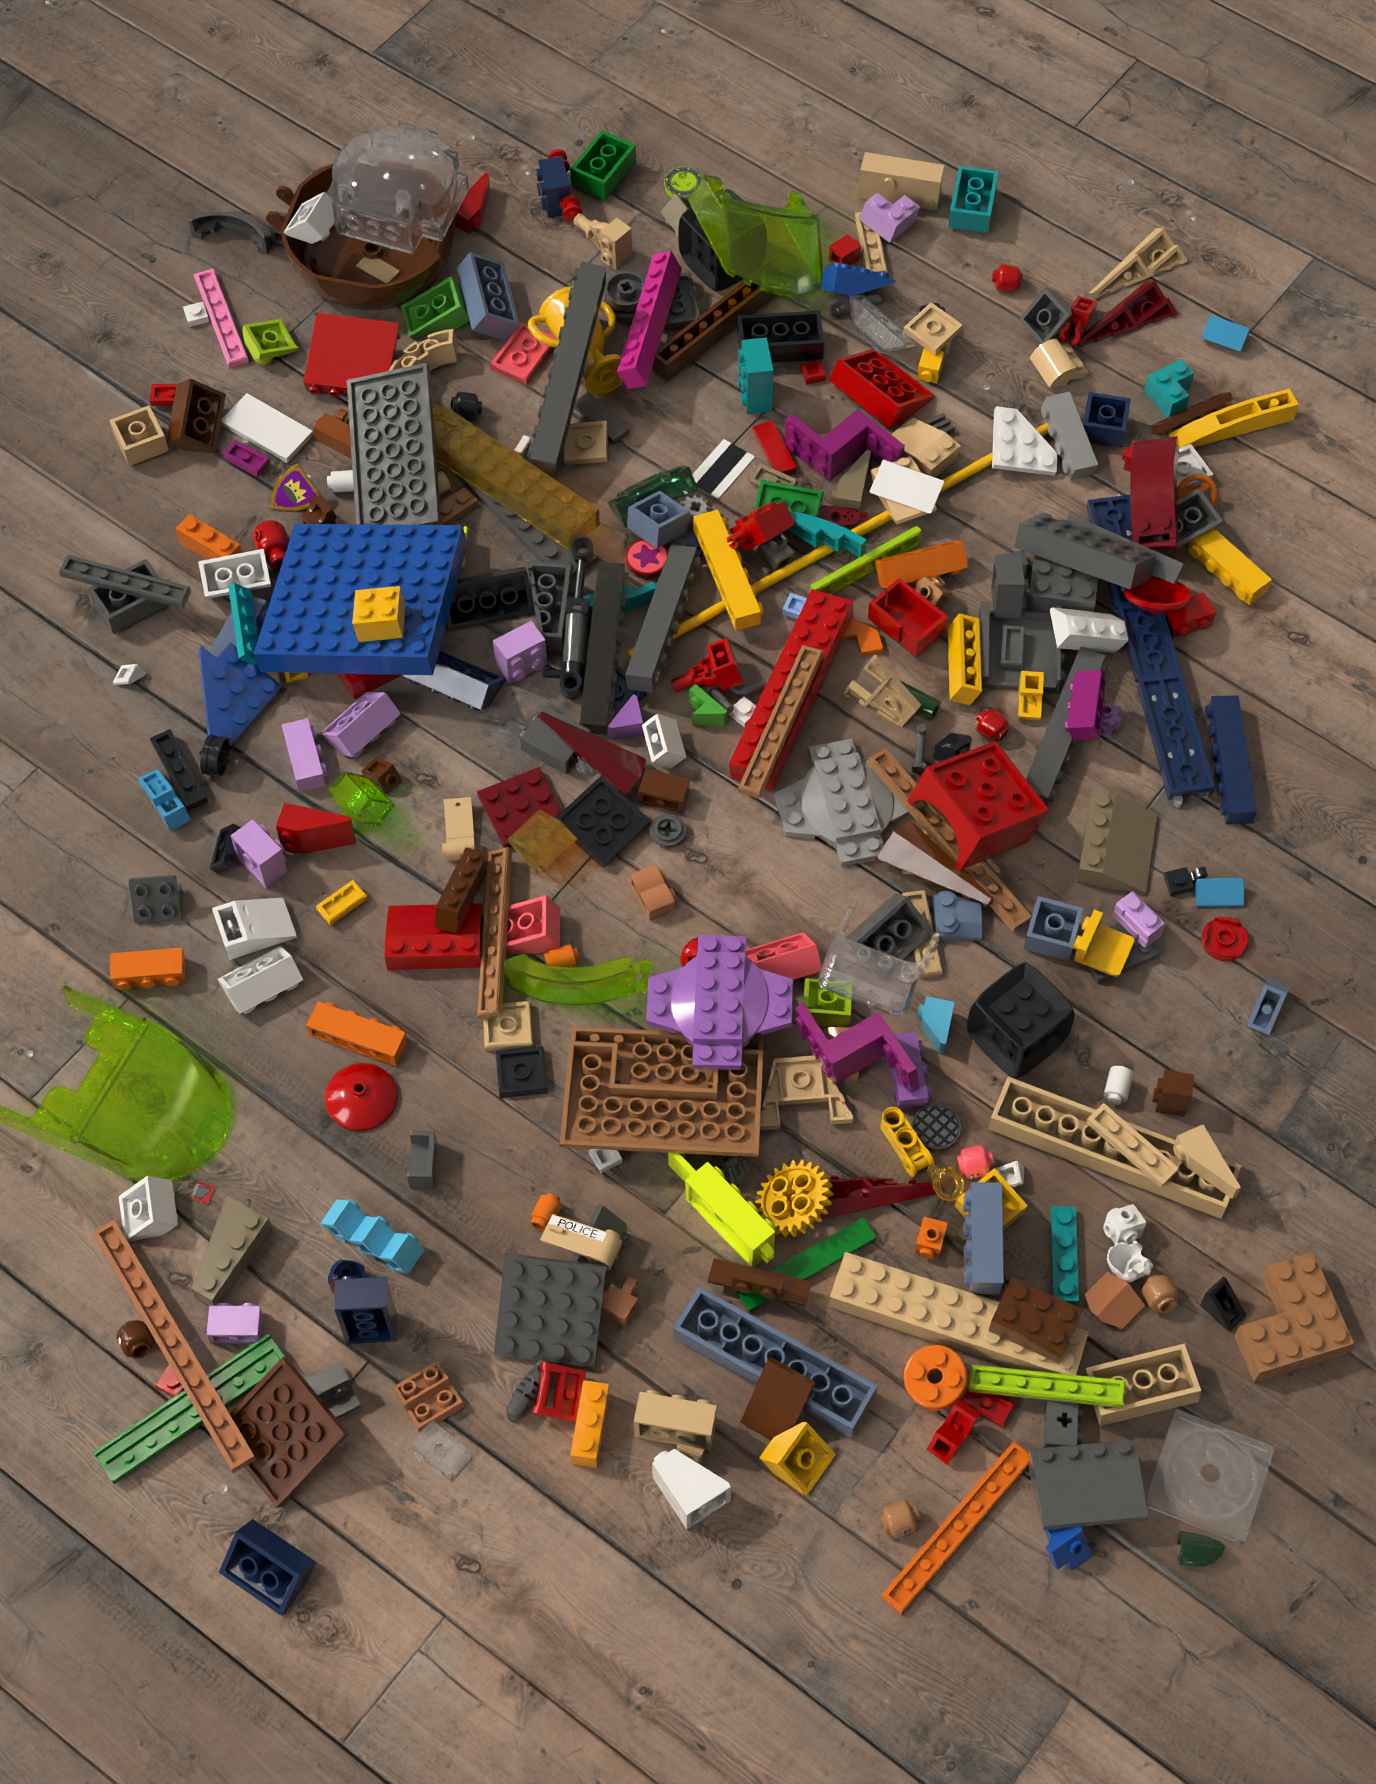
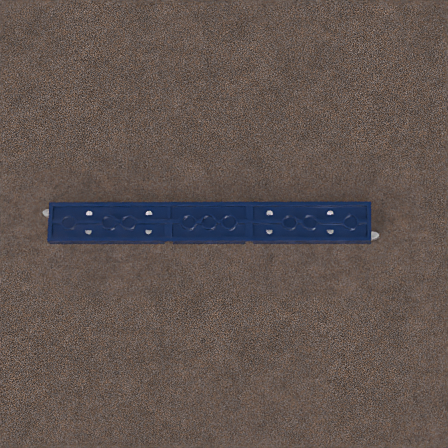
M1117 494L1115 497L1088 500L1086 508L1090 523L1132 541L1130 495ZM1107 581L1114 608L1118 609L1117 618L1125 621L1128 636L1125 647L1135 682H1138V694L1168 800H1172L1175 807L1180 808L1183 801L1182 795L1197 793L1199 798L1208 797L1209 794H1213L1215 785L1165 613L1152 614L1140 609L1126 598L1124 594L1125 587Z

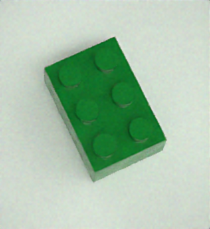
M601 130L570 168L571 186L605 201L636 163V145Z

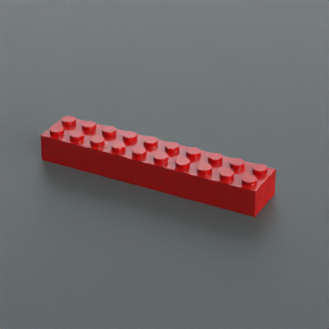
M811 589L729 762L731 779L742 781L802 645L823 650L824 656L765 789L774 790L843 641L852 617H854L853 600Z

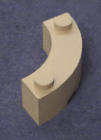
M454 330L439 331L427 335L428 339L420 343L413 342L403 350L404 354L398 360L395 359L389 371L427 363L431 371L439 366L457 362L458 344Z

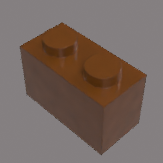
M645 769L638 791L639 803L683 813L690 792V779L681 775L666 774L660 770Z
M1165 1070L1163 1077L1157 1079L1156 1088L1153 1091L1152 1102L1156 1103L1155 1112L1185 1116L1192 1098L1194 1074Z

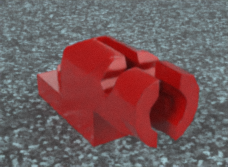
M1078 296L1070 306L1072 316L1060 331L1059 336L1062 342H1065L1067 337L1070 338L1072 333L1075 336L1071 345H1076L1080 341L1089 325L1091 315L1095 311L1098 301Z

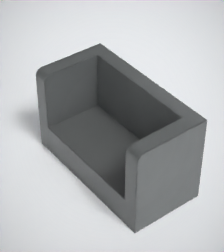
M410 1131L411 1158L410 1172L407 1173L409 1187L434 1188L437 1151L435 1131Z

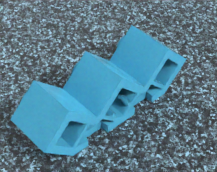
M337 1199L320 1224L337 1239L344 1243L348 1240L357 1246L358 1251L375 1260L377 1257L387 1263L386 1266L391 1270L409 1274L425 1250L418 1243L419 1239L408 1232L406 1234L395 1233L389 1227L390 1223L381 1216L370 1217L364 1215L359 1210L360 1206L351 1199L347 1201Z

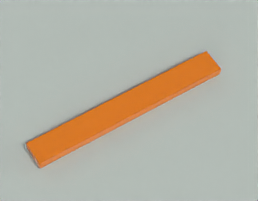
M1015 1441L1012 1442L882 1593L881 1598L900 1615H902L1029 1466V1453Z

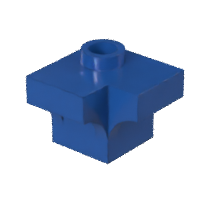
M1081 1527L1045 1530L1049 1541L1046 1549L1052 1565L1058 1570L1066 1565L1072 1571L1092 1557L1085 1533Z

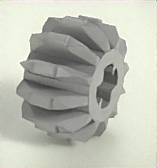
M695 494L692 499L686 496L685 501H680V505L690 511L688 530L693 528V516L714 511L711 501H706L704 496L697 498Z

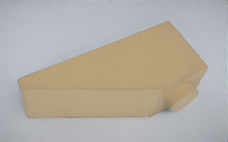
M1200 1125L1177 1135L1173 1145L1176 1157L1182 1160L1187 1168L1230 1198L1237 1197L1241 1187L1205 1126Z

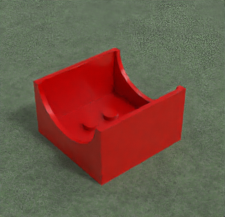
M996 741L926 767L907 800L910 805H914L918 800L928 801L945 815L957 838L959 858L956 866L960 871L1028 843L1049 812L1048 807Z

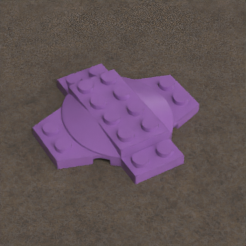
M698 935V952L695 958L682 968L648 978L647 1025L672 1033H682L687 1042L693 1046V1069L742 1070V1048L750 1043V1039L755 1034L761 1033L764 1035L792 1027L793 979L757 968L746 957V936Z

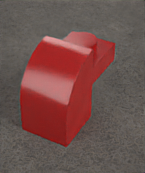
M959 1399L954 1404L945 1422L935 1432L926 1450L948 1465L972 1433L980 1413Z

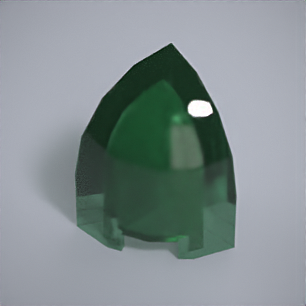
M1179 1531L1177 1543L1181 1545L1180 1555L1177 1556L1179 1565L1206 1567L1215 1563L1222 1556L1225 1545L1222 1542L1205 1535Z

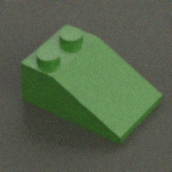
M452 276L401 306L408 335L411 339L427 336L439 331L454 330L470 321L461 284Z

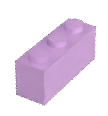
M308 718L282 724L299 792L326 786L324 777L328 776L325 763L320 764L319 758H322L323 755L320 744L315 745L314 742L315 739H318L315 726L310 727Z

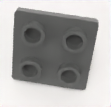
M175 875L129 879L135 923L181 919L180 897L182 888L181 883H177Z
M337 1362L305 1378L337 1419L360 1407L346 1372L343 1371L340 1363Z

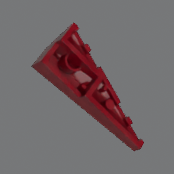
M1148 279L1085 331L1077 345L1083 347L1111 336L1141 328L1153 322H1159L1168 317H1174L1178 313L1170 299L1163 295L1157 282Z
M541 712L537 716L583 762L589 764L621 794L626 795L640 779L646 763L644 757L545 712Z
M831 1175L828 1181L832 1184L830 1190L833 1196L828 1199L832 1205L825 1206L824 1208L828 1214H820L819 1217L824 1220L940 1193V1183L936 1180L928 1183H916V1179H909L908 1184L895 1183L893 1178L855 1176V1178L839 1179L838 1176Z

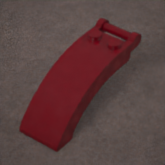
M1178 436L1135 441L1133 445L1130 473L1132 541L1152 550H1178ZM1170 535L1169 540L1141 543L1140 538Z

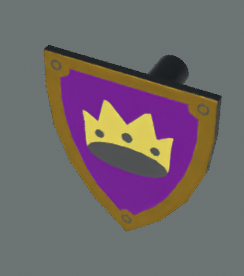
M298 463L283 473L275 484L271 495L270 508L282 511L306 509L310 507L309 499L311 497L321 495Z

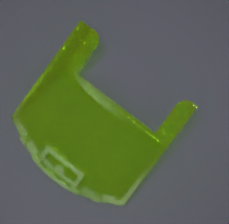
M708 175L702 177L688 201L728 275L734 277L737 274L744 278V283L749 286L753 282L760 285L762 291L782 296L799 297L803 293L811 295L815 290H820L823 278L820 218L817 214H811L810 209L803 200V196L799 192L791 191L788 194L787 199L789 203L783 209L733 200L731 195L724 190L722 186L724 182L721 178Z

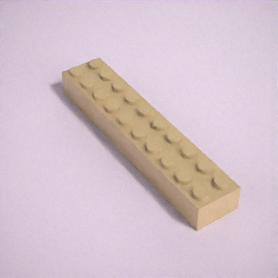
M1007 1077L991 1116L988 1130L1222 1219L1230 1197L1184 1165L1182 1160L1176 1157L1173 1151L1174 1139L1125 1121L1179 1168L1178 1172L1160 1188L1086 1123L1087 1119L1096 1111L1095 1109ZM1224 1159L1237 1180L1242 1165Z
M848 1252L844 1254L829 1299V1308L1020 1370L1076 1375L1089 1331L1076 1327L1061 1362L1058 1364L989 1332L991 1320L1000 1302Z

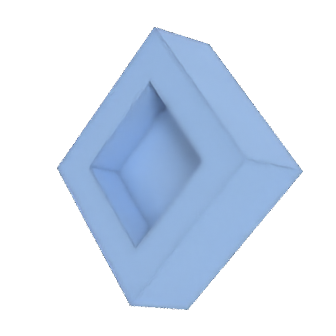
M790 593L782 609V615L797 619L807 598Z

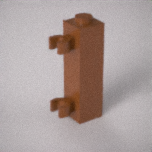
M340 409L335 417L324 413L314 423L315 440L352 459L350 425L348 424L349 419L346 418L348 412Z

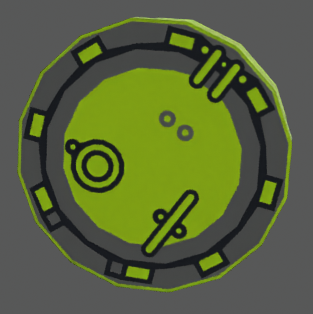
M691 167L674 168L665 176L664 187L666 194L672 198L676 193L694 200L703 191L704 179L702 174Z

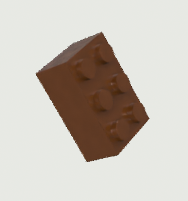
M1011 1277L991 1320L989 1332L1060 1364L1083 1309Z

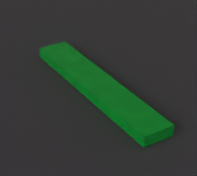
M863 1217L770 1271L808 1280L843 1260L845 1252L853 1254L876 1241L877 1237ZM736 1290V1294L749 1313L773 1300L761 1295L743 1293Z

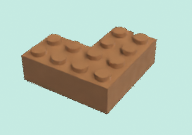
M1314 1252L1293 1257L1290 1263L1287 1259L1267 1265L1261 1277L1277 1315L1241 1325L1234 1336L1253 1382L1262 1381L1348 1354L1354 1345V1341Z

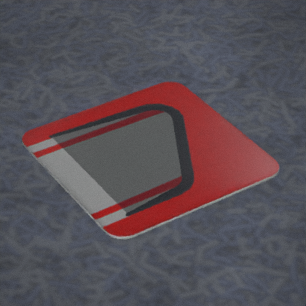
M197 1182L191 1199L208 1204L215 1186Z

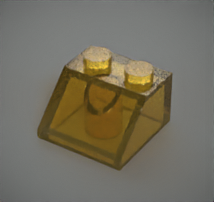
M540 809L507 839L537 874L545 870L577 840L560 820Z

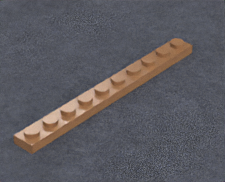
M886 748L869 757L867 764L934 842L957 863L959 858L957 838L944 814L935 805L925 800H918L914 805L909 804L907 800L917 783ZM984 861L963 869L993 897L990 907L1012 932L1031 920L1032 916Z

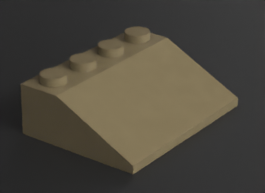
M1092 790L1076 882L1127 892L1133 891L1134 893L1145 895L1157 813L1116 794Z

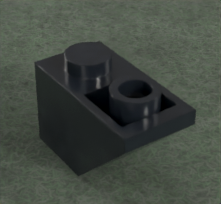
M950 733L934 746L933 758L941 762L970 751L972 738L969 735Z

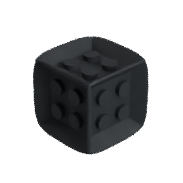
M729 189L721 190L691 206L681 215L678 225L679 251L686 265L702 282L712 290L720 291L743 280L761 267L766 252L765 227L760 217L741 197Z
M1023 962L1009 970L979 995L970 1008L967 1030L974 1042L1001 1070L1010 1077L1018 1079L1037 1067L1061 1046L1071 1032L1075 1012L1066 997L1040 971L1029 963Z

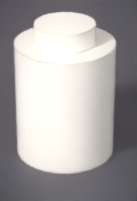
M353 470L331 471V476H327L328 489H332L333 493L354 492Z
M1112 1066L1110 1068L1104 1090V1097L1109 1103L1120 1105L1127 1102L1134 1076L1132 1070L1123 1066Z

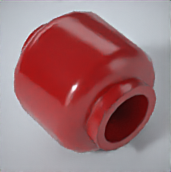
M1001 264L998 270L993 271L991 282L995 283L996 290L1013 293L1016 289H1020L1023 273L1020 272L1017 266Z
M991 709L988 712L983 710L976 718L978 721L976 726L977 732L989 742L1001 741L1010 730L1008 727L1009 720L997 709Z

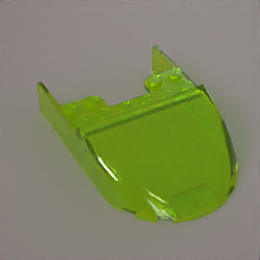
M63 985L61 991L67 1004L95 1017L86 1031L84 1039L88 1047L100 1053L76 1092L63 1086L52 1088L47 1093L36 1113L30 1118L0 1105V1123L114 1174L137 1182L146 1176L175 1180L186 1176L187 1172L195 1169L197 1166L204 1165L223 1143L231 1120V1099L227 1086L219 1072L200 1053L161 1025L146 1017L141 1019Z

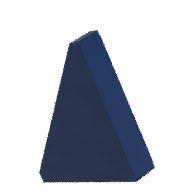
M619 666L616 668L615 717L633 694L637 696L638 702L647 696V692L628 689L626 672Z

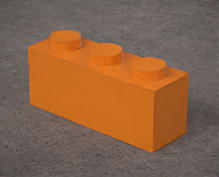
M191 514L176 527L180 544L206 560L242 553L239 543Z
M170 948L110 953V980L114 989L129 990L137 987L149 989L161 985L174 987L179 984H186V958L183 949Z

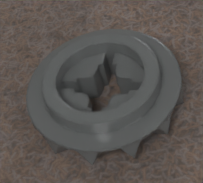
M662 814L651 822L649 828L650 837L655 841L656 845L661 844L665 848L671 845L675 847L677 843L683 842V838L686 835V825L677 815ZM668 825H670L671 832L668 835V837H666L664 831H666V828H668Z

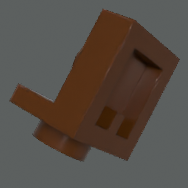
M376 757L361 771L366 779L377 783L385 794H388L402 781L394 765L379 757Z

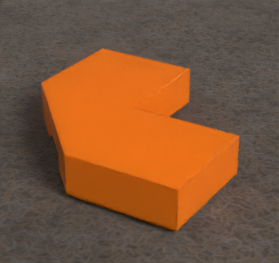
M852 617L843 636V641L856 639L861 656L883 653L878 630Z

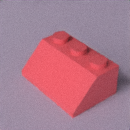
M804 932L746 949V957L757 968L791 978L793 981L801 977H813L817 972L822 971L817 945Z

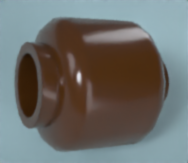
M140 1320L127 1321L121 1326L116 1335L123 1354L130 1358L138 1359L146 1356L154 1344L150 1330Z

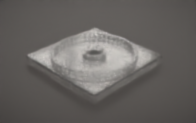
M1176 1409L1146 1495L1147 1507L1244 1545L1275 1447ZM1205 1466L1214 1467L1219 1472L1220 1479L1214 1483L1205 1481L1201 1475L1202 1468Z

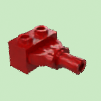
M727 638L707 645L709 656L702 659L698 665L690 667L688 674L671 679L675 693L695 684L700 688L720 685L721 690L724 691L743 683L736 658Z

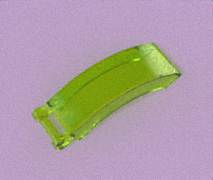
M526 954L503 961L506 984L509 988L532 999L570 1006L593 1005L619 998L625 999L639 991L648 993V978L653 971L651 960L643 959L632 963L628 956L599 965L578 968L542 964L529 959ZM641 973L642 978L636 980V974Z

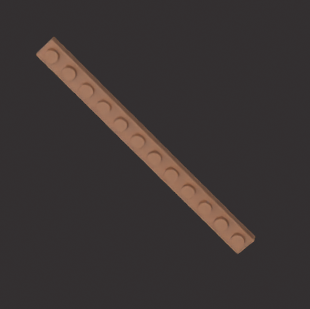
M115 1219L93 1231L92 1233L231 1471L235 1473L255 1461L256 1458Z

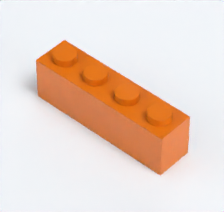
M959 540L875 560L879 585L885 589L898 578H901L908 585H916L925 576H938L941 578V574L949 573V575L962 573V569L968 568L964 542Z
M318 1001L306 1024L308 1035L395 1067L408 1043L406 1032L400 1027L384 1025L375 1018L367 1019L361 1017L355 1011H344L329 1002L325 1004Z

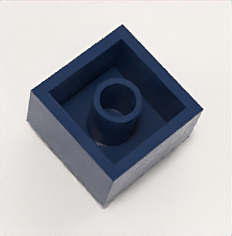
M1089 392L1083 427L1090 443L1116 447L1123 446L1131 398Z

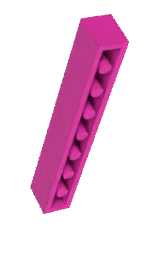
M672 251L654 254L617 369V373L628 389L647 386L682 270Z

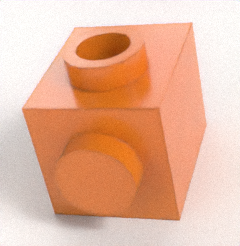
M923 1216L915 1253L926 1259H939L948 1223Z

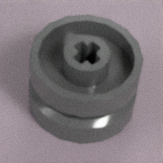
M616 272L606 280L604 302L612 308L616 315V322L619 324H632L645 283L643 275L637 272Z

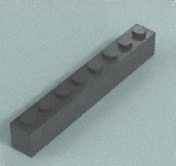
M672 544L670 546L625 674L627 687L630 690L654 693L656 685L661 682L662 667H666L667 653L673 647V635L678 632L679 618H682L684 615V603L689 600L690 586H693L695 583V571L700 568L701 558L697 556L696 547Z
M1082 647L1078 651L1026 778L1027 782L1046 806L1049 801L1053 803L1057 793V789H1054L1056 783L1061 784L1065 771H1062L1063 765L1068 766L1072 753H1069L1071 747L1075 748L1077 741H1073L1070 733L1065 729V720L1069 718L1068 700H1071L1072 697L1070 685L1071 681H1074L1075 672L1102 670L1105 675L1107 665L1104 664L1106 655Z

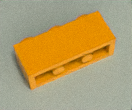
M583 1380L570 1453L571 1464L597 1468L610 1396L609 1384Z

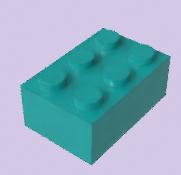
M959 166L950 209L949 228L989 232L999 171Z
M767 337L741 340V349H738V359L741 363L737 364L738 375L741 376L737 377L738 389L742 390V393H740L741 405L746 407L747 414L772 411L773 366Z

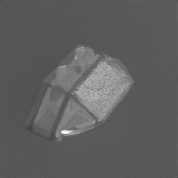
M851 295L849 297L853 329L859 333L861 339L868 341L876 352L882 354L918 346L915 340L903 332L902 327L875 304L871 303L864 295Z

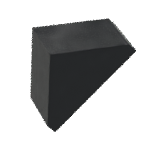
M1222 1277L1205 1293L1200 1304L1227 1331H1231L1246 1316L1226 1277Z

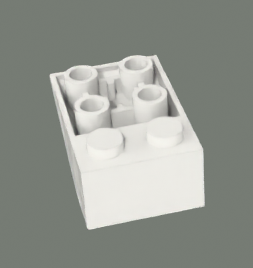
M283 898L237 900L212 908L229 960L297 938Z

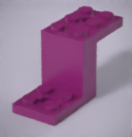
M859 409L823 438L793 414L786 417L784 444L787 449L798 455L805 464L812 466L820 476H824L829 481L862 456L866 450L871 451L870 458L879 464L883 460L892 463L904 458L905 445Z
M803 1003L795 1008L797 1013L795 1021L799 1027L797 1030L804 1041L808 1039L811 1045L809 1047L811 1053L816 1060L820 1058L823 1064L821 1067L828 1078L832 1077L836 1084L884 1057L890 1068L895 1067L898 1074L896 1076L902 1087L907 1086L911 1093L920 1088L917 1068L879 1012L827 1040L805 1004Z

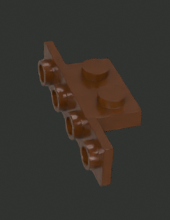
M717 1258L713 1259L707 1283L736 1289L743 1293H753L768 1299H777L806 1306L811 1282L808 1280Z

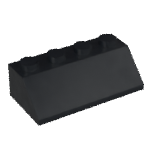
M525 566L458 579L447 620L448 630L534 614L528 573Z

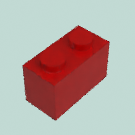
M1203 592L1191 596L1190 603L1185 607L1165 613L1171 636L1175 638L1186 636L1199 629L1205 630L1213 625L1216 612Z

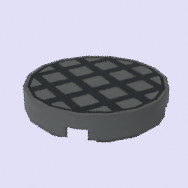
M932 1104L923 1107L916 1113L913 1118L912 1128L923 1145L929 1151L934 1152V1150L946 1151L955 1145L959 1139L961 1124L953 1110L944 1105Z

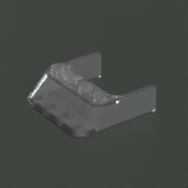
M852 900L829 944L818 976V983L821 988L891 1016H902L907 1012L937 951L940 933L935 932L921 961L916 963L906 962L845 937L855 917L857 902Z

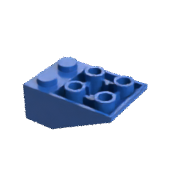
M833 262L832 266L825 265L820 289L854 296L893 284L896 280L889 279L890 274Z

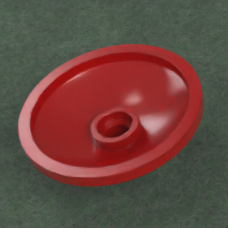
M1150 577V580L1132 589H1124L1126 598L1132 604L1152 614L1169 613L1179 610L1190 603L1192 596L1190 589L1180 582L1173 584L1160 577Z
M356 1063L339 1070L331 1078L325 1091V1106L329 1116L339 1126L352 1131H367L383 1124L394 1112L398 1099L396 1084L391 1075L383 1068L369 1063ZM359 1087L363 1088L361 1092L355 1091Z

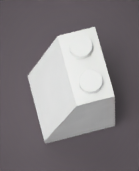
M675 1449L670 1452L663 1451L654 1458L652 1463L653 1479L686 1529H689L731 1502V1486L727 1481Z

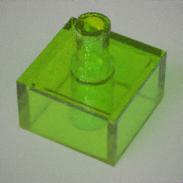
M342 771L326 792L343 809L340 815L349 816L352 821L357 823L380 826L395 807V804L365 775Z

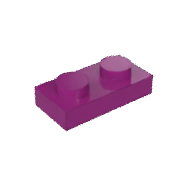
M234 440L222 454L224 460L256 477H259L270 464L269 457L237 440Z

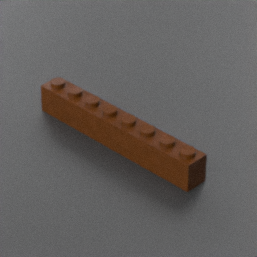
M770 263L765 264L657 349L652 371L666 382L733 330L737 326V315L753 314L782 291L783 273Z

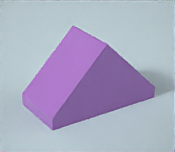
M633 694L608 725L609 739L616 740L643 735V720L636 695Z

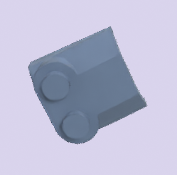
M941 891L937 895H933L934 934L936 941H982L980 901L973 898L965 899L950 891Z

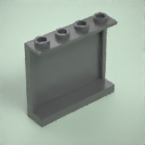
M981 602L979 625L982 689L1019 690L1021 671L1044 672L1043 692L1058 693L1060 684H1064L1065 671H1061V665H1064L1065 653L1061 652V648H1057L1051 614L1021 612V618H994V612L990 611V603ZM1003 625L1025 626L1023 669L1001 668Z

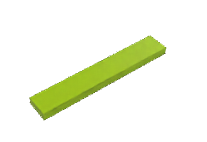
M918 526L913 527L811 584L810 591L813 589L831 595L875 571V560L906 553L920 546L922 530Z
M971 1365L968 1390L975 1393L1124 1408L1126 1380Z

